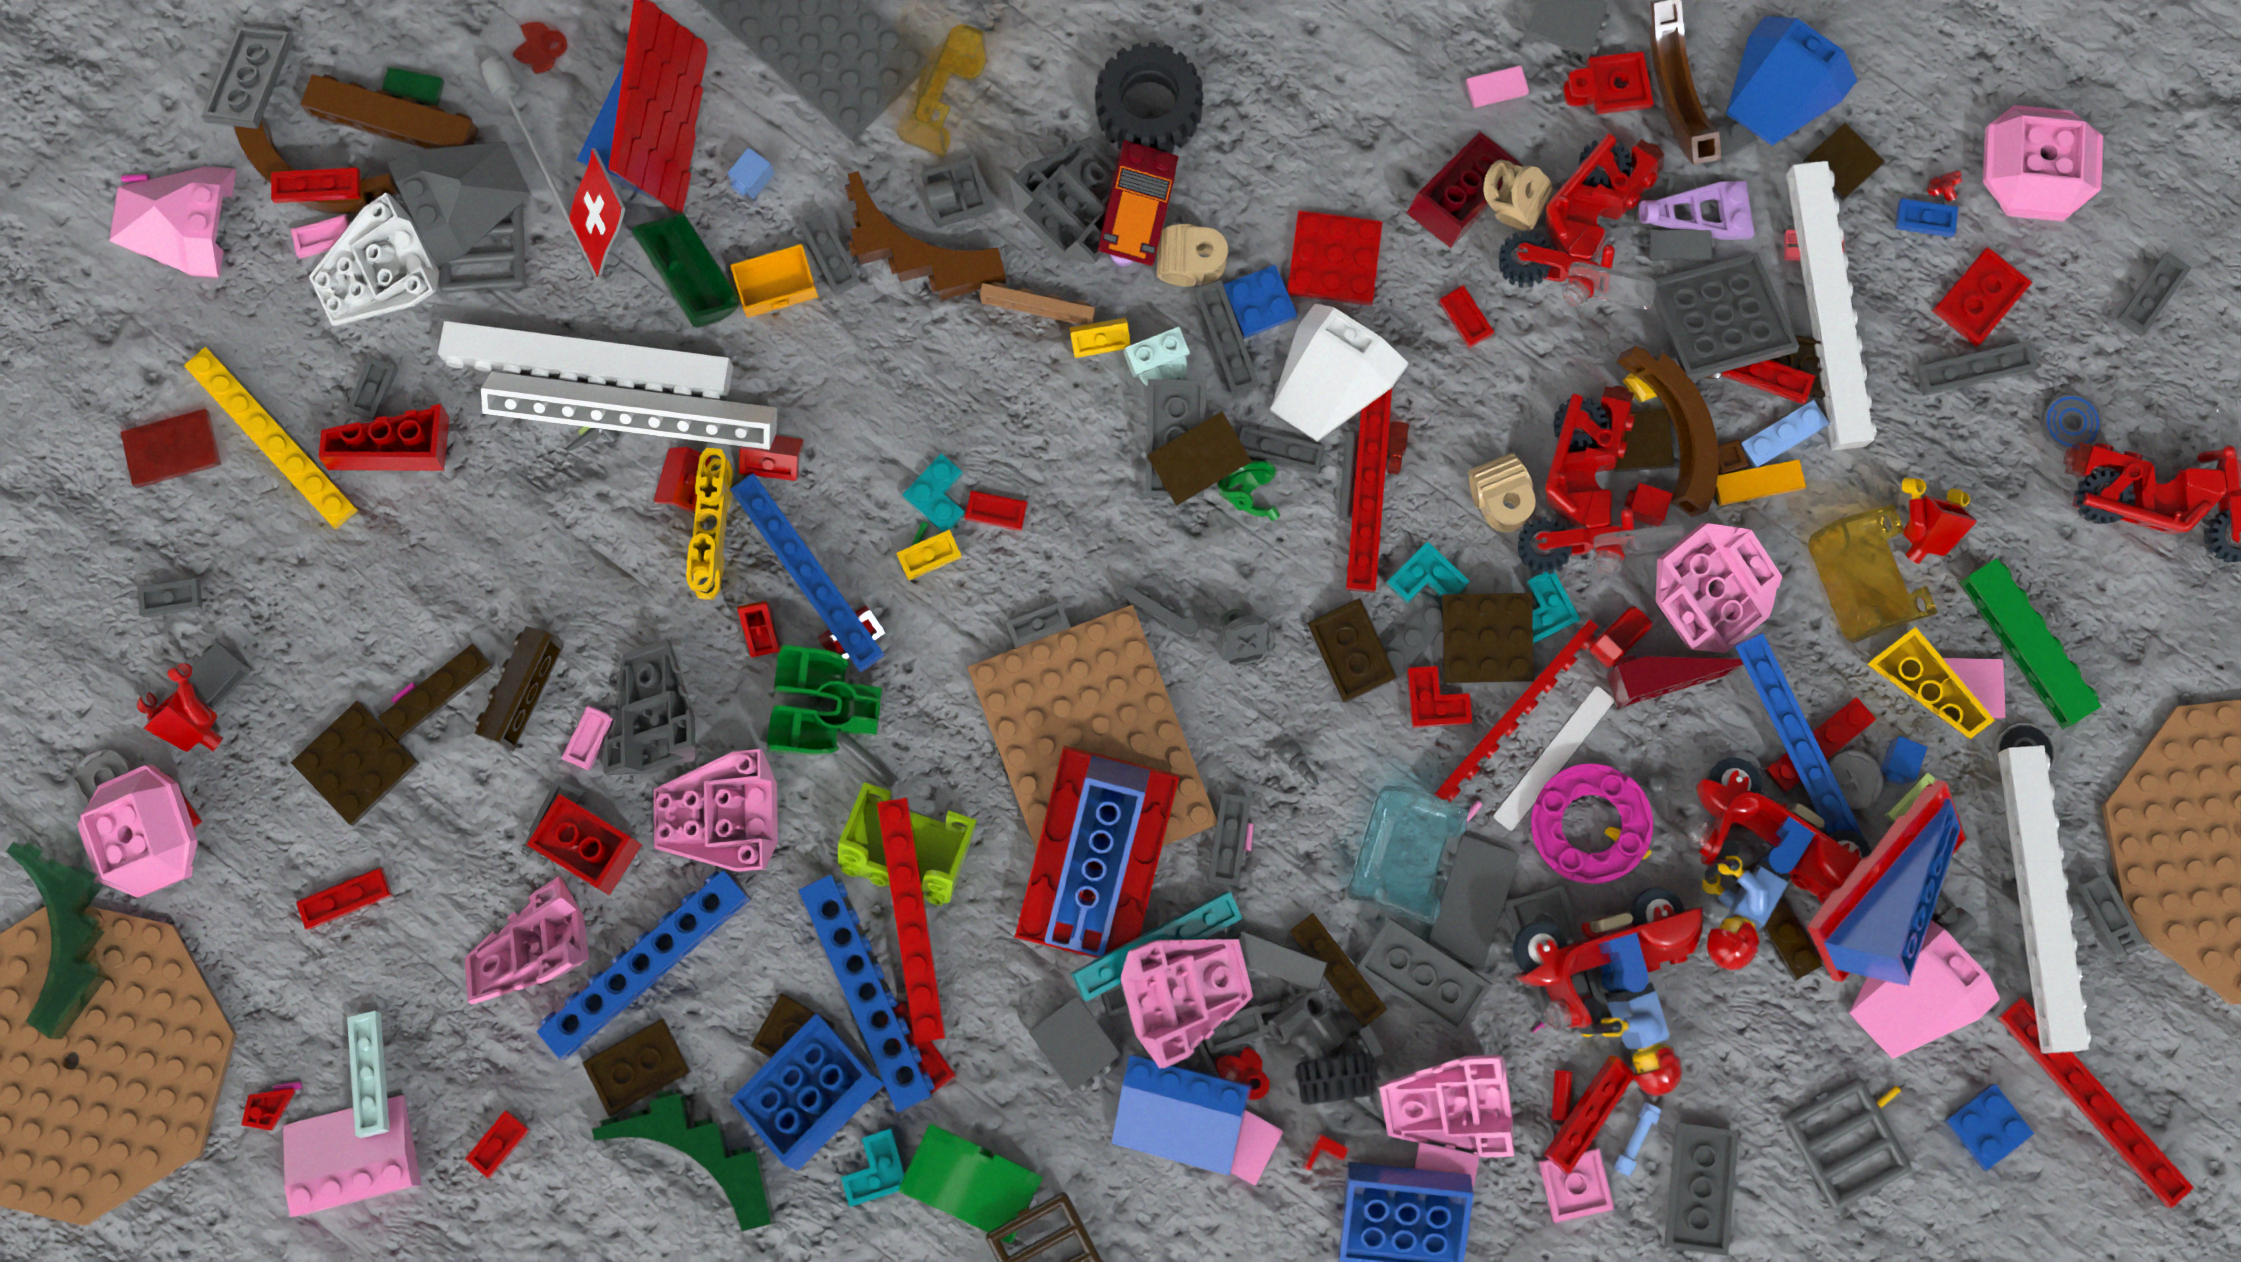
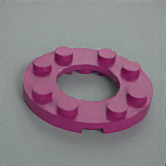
M1581 764L1559 772L1544 785L1533 806L1531 831L1533 841L1540 856L1556 873L1577 883L1603 884L1625 876L1642 860L1652 839L1653 815L1645 793L1632 778L1607 765ZM1596 795L1606 798L1616 807L1621 816L1622 829L1619 839L1611 848L1601 853L1588 854L1579 851L1568 843L1563 834L1562 818L1564 811L1572 801L1582 796Z

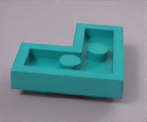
M941 453L902 494V497L942 533L949 529L951 530L965 515V512L945 494L961 478L963 472Z
M1427 541L1386 582V585L1408 604L1427 584L1442 598V594H1459L1470 581Z
M1554 570L1553 574L1548 575V571H1546L1543 575H1538L1526 581V585L1538 606L1537 609L1532 611L1533 644L1581 620Z
M892 1129L862 1138L870 1168L841 1177L849 1207L898 1192L905 1172Z

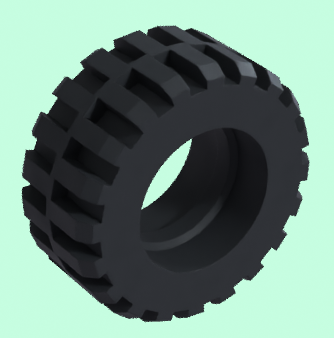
M1149 42L1147 47H1141V43L1132 45V50L1127 51L1126 48L1117 52V59L1115 60L1113 57H1110L1105 63V70H1100L1097 77L1098 84L1095 85V110L1098 117V125L1101 131H1106V139L1111 144L1116 141L1118 142L1119 150L1124 140L1164 152L1174 153V146L1177 145L1178 148H1182L1187 144V137H1193L1197 131V124L1200 123L1202 117L1203 84L1201 77L1197 76V68L1192 62L1187 64V56L1182 52H1178L1176 55L1173 53V47L1166 44L1164 48H1159L1155 42ZM1144 82H1154L1168 88L1175 96L1176 103L1171 111L1164 116L1144 119L1131 114L1124 107L1122 98L1131 87Z

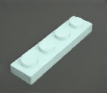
M371 1011L347 1017L355 1136L365 1138L390 1132L381 1013Z

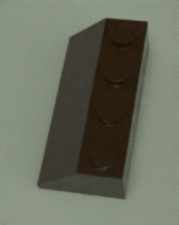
M528 626L516 636L513 645L515 650L511 658L506 659L501 668L502 677L498 685H494L488 695L489 704L485 712H481L475 722L476 731L474 734L513 752L564 647V644L552 634Z

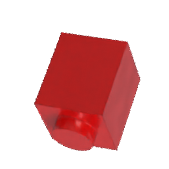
M1638 483L1634 490L1629 489L1623 506L1632 509L1634 520L1659 527L1665 521L1673 493Z

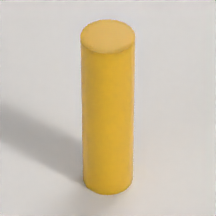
M1895 1085L1876 1102L1878 1107L1881 1109L1901 1092L1900 1088Z

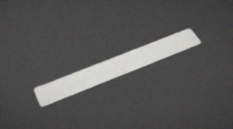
M1599 686L1593 689L1494 814V819L1510 831L1516 827L1535 803L1544 785L1561 770L1615 700Z

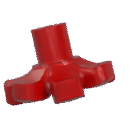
M1954 170L1953 172L1946 173L1941 176V179L1939 177L1933 178L1930 181L1931 185L1926 188L1928 195L1937 196L1943 193L1947 202L1956 199L1957 194L1954 186L1963 181L1960 171Z

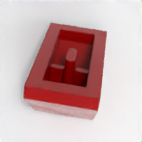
M761 601L737 606L750 657L779 652L780 648L773 611L768 602Z

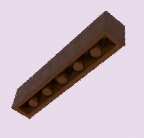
M323 74V77L311 75L300 103L309 116L426 150L474 145L479 132L472 118L463 113L449 114L444 109L435 105L425 107L407 97H403L402 100L397 99L386 91L376 90V92L366 90L364 86L355 82L345 84L327 74Z

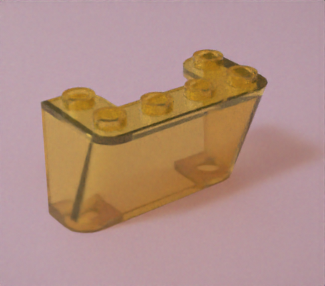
M965 24L952 28L932 50L897 126V135L901 141L943 158L951 141L949 132L943 127L951 108L940 103L939 100L952 74L966 80L976 79L982 74L988 61L984 31ZM935 109L938 110L940 113L938 120L930 122Z
M1894 504L1840 518L1813 533L1809 539L1808 550L1813 557L1820 580L1823 582L1830 605L1841 627V632L1852 643L1869 639L1938 614L1928 587H1922L1908 594L1887 542L1889 539L1904 532ZM1885 516H1888L1891 520L1892 528L1890 531L1884 524ZM1918 597L1925 603V611L1923 612L1918 607Z

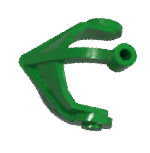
M1265 460L1252 461L1218 481V495L1230 502L1238 511L1244 510L1249 514L1259 517L1268 516L1270 521L1280 517V513L1275 505H1270L1267 508L1254 506V499L1251 495L1255 488L1269 483L1275 477L1276 469L1272 463ZM1239 483L1242 485L1238 490H1229Z

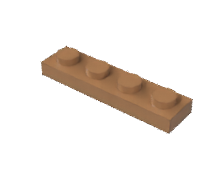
M991 282L990 285L982 283L980 297L983 304L1080 325L1094 323L1095 308L1091 307L1087 302L1077 300L1071 303L1063 301L1057 295L1048 294L1044 297L1035 295L1033 291L1025 288H1020L1016 291L1007 289V286L997 282Z

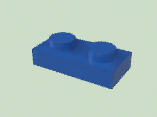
M1900 199L1897 206L1895 229L1953 237L1956 234L1958 207Z

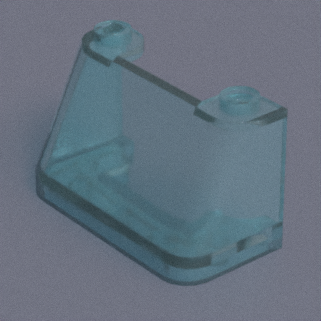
M1383 787L1375 799L1348 887L1349 898L1414 921L1435 925L1436 919L1441 912L1439 898L1432 895L1431 891L1447 839H1453L1463 834L1467 827L1469 811L1413 787Z

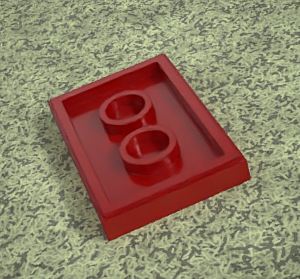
M1987 246L1935 306L1932 312L1978 347L2033 282Z

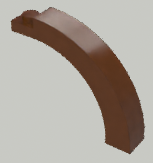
M1682 0L1650 1L1652 26H1649L1652 58L1664 110L1674 137L1684 155L1693 165L1720 160V133L1711 124L1701 106L1690 72L1684 37Z
M263 118L258 129L234 126L237 139L246 157L270 185L271 172L297 171L281 158L274 144L270 126ZM389 174L361 180V199L296 203L327 213L359 214L372 200H376L383 194L388 193L394 196L399 193L393 178Z
M1637 346L1621 352L1616 363L1638 377L1656 393L1666 407L1677 433L1680 450V468L1671 503L1691 517L1708 512L1717 485L1719 452L1714 424L1702 395L1693 381L1687 377L1686 372L1664 352L1651 357L1647 350Z

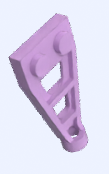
M1746 181L1718 182L1659 200H1643L1639 206V219L1643 224L1652 223L1653 225L1676 230H1711L1712 238L1722 240L1751 239L1755 235ZM1710 199L1717 200L1720 223L1702 219L1701 202ZM1688 203L1691 220L1676 219L1673 205Z

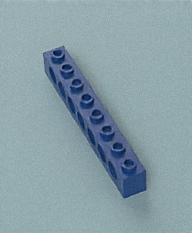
M725 870L720 873L715 871L703 882L705 886L697 893L692 891L681 900L682 906L674 913L669 911L657 921L659 924L657 928L651 933L649 931L642 933L634 941L635 947L628 953L625 951L619 953L610 962L613 966L604 973L599 971L587 982L589 986L581 993L578 991L574 992L564 1001L566 1006L557 1014L555 1011L551 1012L540 1022L542 1027L536 1032L558 1059L567 1060L751 900ZM711 895H717L719 897L718 907L714 910H707L705 905L707 898ZM692 914L696 918V925L693 929L686 931L682 925L683 919L687 915ZM670 934L673 944L670 949L662 951L659 946L660 939L664 935ZM646 954L650 960L649 966L645 970L639 971L636 967V961L638 957ZM622 974L626 978V985L622 990L616 991L613 987V980L616 976ZM600 995L603 1001L602 1006L598 1011L594 1012L590 1008V1000L593 996ZM572 1015H576L579 1019L578 1028L570 1032L566 1027L567 1019Z
M829 875L799 889L801 898L896 1111L901 1113L932 1098L933 1095L930 1091L935 1089L933 1081L928 1072L923 1074L921 1072L918 1062L922 1061V1057L916 1044L910 1046L905 1035L910 1033L904 1017L898 1018L894 1012L893 1007L898 1005L891 989L885 990L881 979L885 978L884 972L878 961L872 962L868 952L873 950L866 933L863 935L859 933L856 924L860 923V919L853 906L848 908L844 897L848 896V892L841 879L836 881L834 876ZM830 902H837L839 905V911L834 917H826L824 914V908ZM842 929H848L851 932V939L845 945H839L836 941L837 933ZM855 956L862 957L864 962L863 968L858 972H851L848 967L850 959ZM866 984H873L876 988V994L870 1000H863L861 997V989ZM879 1011H885L888 1015V1023L882 1028H876L873 1024V1017ZM891 1039H898L901 1044L900 1052L895 1056H889L885 1050L886 1043ZM908 1066L913 1070V1079L907 1084H902L898 1080V1072L901 1068Z

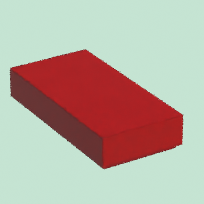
M1464 285L1439 299L1438 303L1469 349L1494 334V330Z
M971 490L964 518L967 521L1022 532L1028 501Z

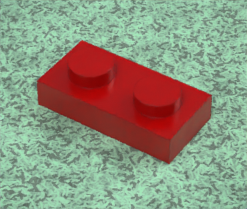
M505 1110L467 1155L465 1160L487 1179L491 1178L531 1129L511 1112Z

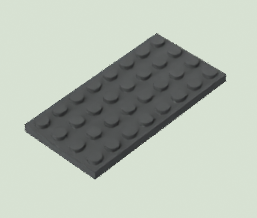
M695 0L851 142L867 129L931 65L928 58L862 0Z

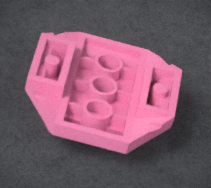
M2014 105L1985 128L1983 183L1991 195L2000 203V208L2006 216L2065 221L2101 190L2103 135L2071 110ZM2040 153L2046 154L2049 160H2045Z
M1702 522L1657 559L1656 603L1688 649L1726 653L1770 617L1775 602L1776 590L1780 586L1782 575L1751 529ZM1713 581L1714 588L1712 592L1709 593V584Z
M149 764L98 785L89 804L80 815L81 818L77 824L97 882L139 898L192 877V862L196 854L198 839L179 784L175 780L160 772V769L155 765Z

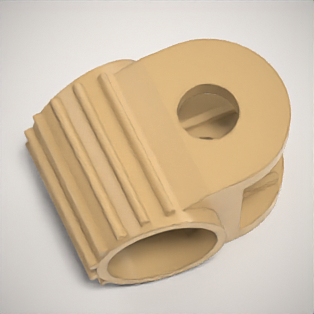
M1498 160L1490 167L1484 182V196L1490 207L1496 212L1495 217L1511 228L1523 231H1531L1553 193L1550 179L1538 167L1516 166L1505 160ZM1502 176L1503 185L1501 189L1498 191L1497 183L1499 178Z
M1177 224L1163 228L1158 245L1157 278L1168 284L1182 287H1190L1195 284L1206 285L1217 281L1223 275L1226 268L1228 255L1226 239L1215 229L1197 227L1193 224ZM1200 255H1207V256H1209V257L1204 258V257H1201Z
M1510 453L1469 470L1468 478L1473 502L1477 510L1481 509L1489 526L1505 533L1520 529L1532 514L1536 501L1532 490V479L1523 463L1515 454ZM1503 502H1510L1514 509L1507 508Z

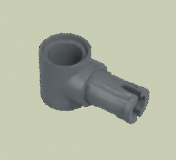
M1938 896L1932 914L1937 919L1935 923L1944 928L1961 944L1978 928V923L1966 910L1961 907L1957 909L1954 906L1949 907Z

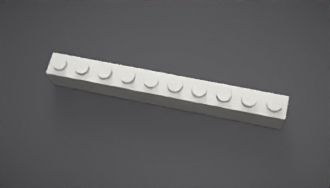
M1828 161L1793 165L1786 176L1801 257L1800 262L1812 335L1815 340L1821 341V345L1815 344L1814 347L1816 356L1820 358L1818 368L1820 366L1822 368L1819 375L1822 390L1825 391L1826 395L1823 398L1826 419L1830 423L1828 425L1831 450L1866 447L1874 441L1876 424L1870 417L1869 409L1871 408L1872 400L1870 393L1866 392L1865 387L1867 370L1865 364H1861L1862 340L1856 334L1855 325L1857 324L1858 317L1856 309L1852 308L1851 304L1853 286L1851 281L1847 280L1848 257L1842 250L1841 242H1843L1844 233L1842 226L1838 225L1839 203L1838 199L1834 198L1832 190L1834 174L1832 170H1829Z
M444 321L438 355L444 360L446 365L453 368H463L464 365L474 366L475 369L483 372L499 369L503 370L506 374L520 375V372L530 373L532 377L548 379L549 376L560 377L561 381L577 382V380H584L593 385L605 386L607 383L614 384L617 388L634 390V387L645 388V391L662 393V391L673 392L674 395L689 397L691 395H699L702 398L719 400V398L728 399L733 365L730 359L726 357Z
M491 372L481 387L483 414L768 450L777 433V407Z
M2044 746L2007 748L1998 753L2041 1054L2089 1050L2091 1033L2089 1027L2085 1024L2086 1000L2080 990L2079 982L2082 978L2080 966L2076 963L2077 939L2072 933L2070 923L2073 912L2066 896L2068 879L2062 869L2061 861L2063 860L2064 852L2061 843L2058 842L2059 818L2054 813L2053 800L2055 791L2049 781L2048 774L2050 758L2045 753Z

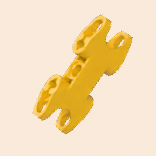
M706 448L699 459L695 486L697 502L693 538L690 540L688 547L686 580L690 589L695 592L698 599L714 600L718 596L724 572L725 558L723 548L727 512L730 509L732 500L730 489L733 487L734 474L729 460L726 458L723 450L719 448ZM717 455L721 458H713L706 468L705 462L709 456ZM721 465V467L718 470L713 471L715 467ZM707 520H717V524L713 529L705 530L703 528ZM708 577L704 584L699 585L701 579ZM715 582V587H714V589H713L712 592H710V593H702V592H701V591L707 592V591L712 587L713 583Z

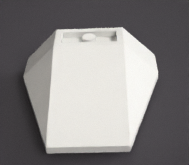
M385 193L361 210L309 278L331 324L337 326L418 304L436 292L440 271L414 220L390 194Z
M1314 304L1298 325L1270 411L1318 442L1391 389L1409 363L1382 337L1334 307Z

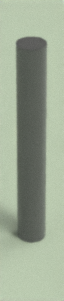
M1347 432L1345 438L1338 515L1340 519H1350L1357 433Z
M837 731V742L884 783L892 788L899 779L846 733Z

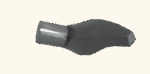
M591 427L570 443L565 450L568 452L589 441L598 439L602 435L614 444L621 436L615 430Z

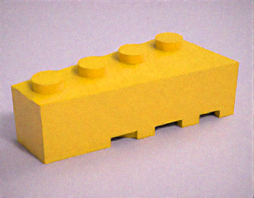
M1916 626L1867 664L1868 667L1967 739L1973 738L1995 721Z

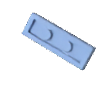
M1813 400L1742 442L1741 447L1751 466L1758 468L1823 430L1830 423Z

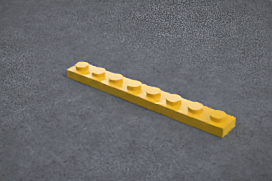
M204 347L183 365L333 528H339L358 511L207 347Z

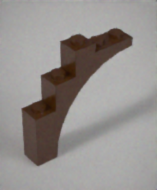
M859 171L848 174L850 184L845 185L849 202L855 200L857 210L852 211L856 228L850 229L853 239L847 241L851 256H858L860 265L888 258L892 275L898 273L900 283L928 276L932 292L938 291L940 300L981 290L982 283L989 285L991 282L1007 283L998 247L978 251L950 250L917 240L893 225L878 210L865 189Z

